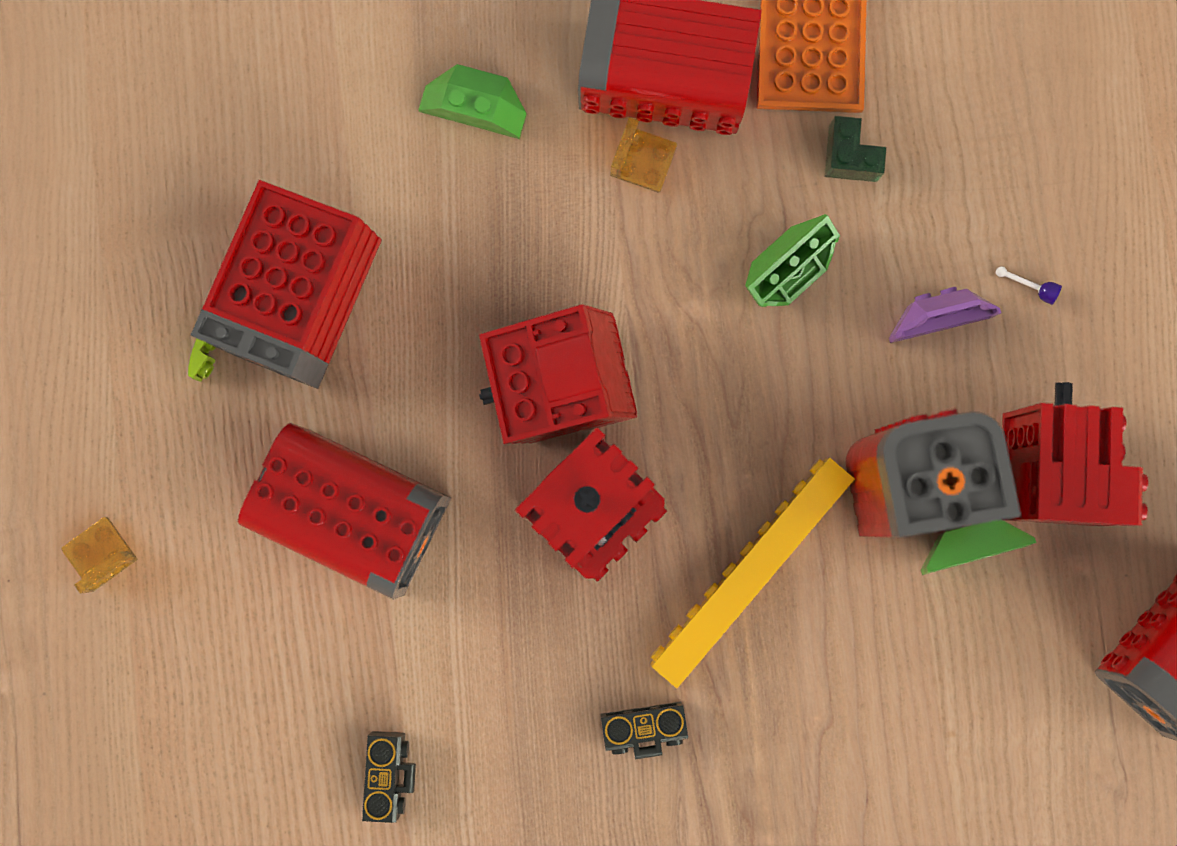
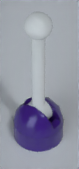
M1001 266L996 269L997 276L1008 277L1038 290L1040 299L1050 305L1054 304L1060 294L1062 285L1055 282L1038 285L1008 272L1005 267Z

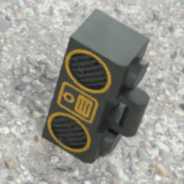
M681 701L601 714L606 751H612L613 755L627 753L628 748L633 747L635 760L662 756V742H666L667 746H676L683 744L682 739H688L684 706ZM655 741V745L639 747L638 744L642 742Z
M372 731L368 735L362 821L395 823L399 819L400 814L404 815L406 798L401 797V793H414L416 763L403 762L409 753V741H405V733ZM399 770H404L403 785H399Z

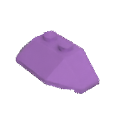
M951 287L940 291L941 295L931 297V293L915 297V301L907 306L889 340L890 343L990 319L1001 314V310L996 305L968 289L957 291L956 287Z

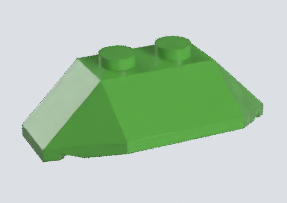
M456 64L425 86L419 106V112L517 139H520L527 115L507 77Z
M824 214L790 227L752 261L745 287L758 306H788L828 270L834 254L835 244L838 243L840 234L829 216Z
M1003 520L973 524L963 528L945 529L946 532L937 537L921 568V573L926 575L1027 547L1037 542L1035 537Z

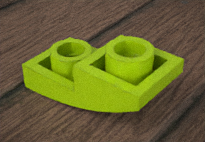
M196 339L189 361V377L201 382L203 378L206 379L210 376L216 360L208 355V353L216 347Z

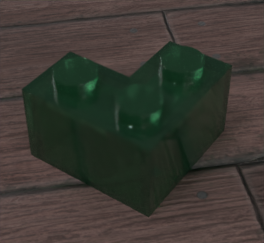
M835 116L828 130L825 177L878 182L885 173L886 147L860 144L862 118Z

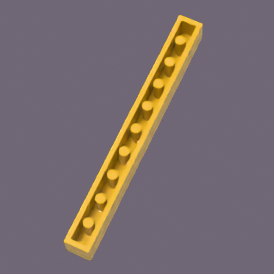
M826 458L823 461L819 459L809 470L812 475L806 482L803 479L798 482L792 490L794 496L788 502L786 500L782 501L774 512L777 516L771 523L768 520L763 523L757 531L760 536L754 543L749 541L741 549L739 554L742 557L736 564L731 562L721 574L724 578L718 585L714 582L706 590L704 595L707 598L699 606L696 603L688 611L686 616L689 619L683 626L678 624L668 635L671 640L665 647L660 645L650 657L653 659L650 663L651 667L676 689L855 480L831 458Z

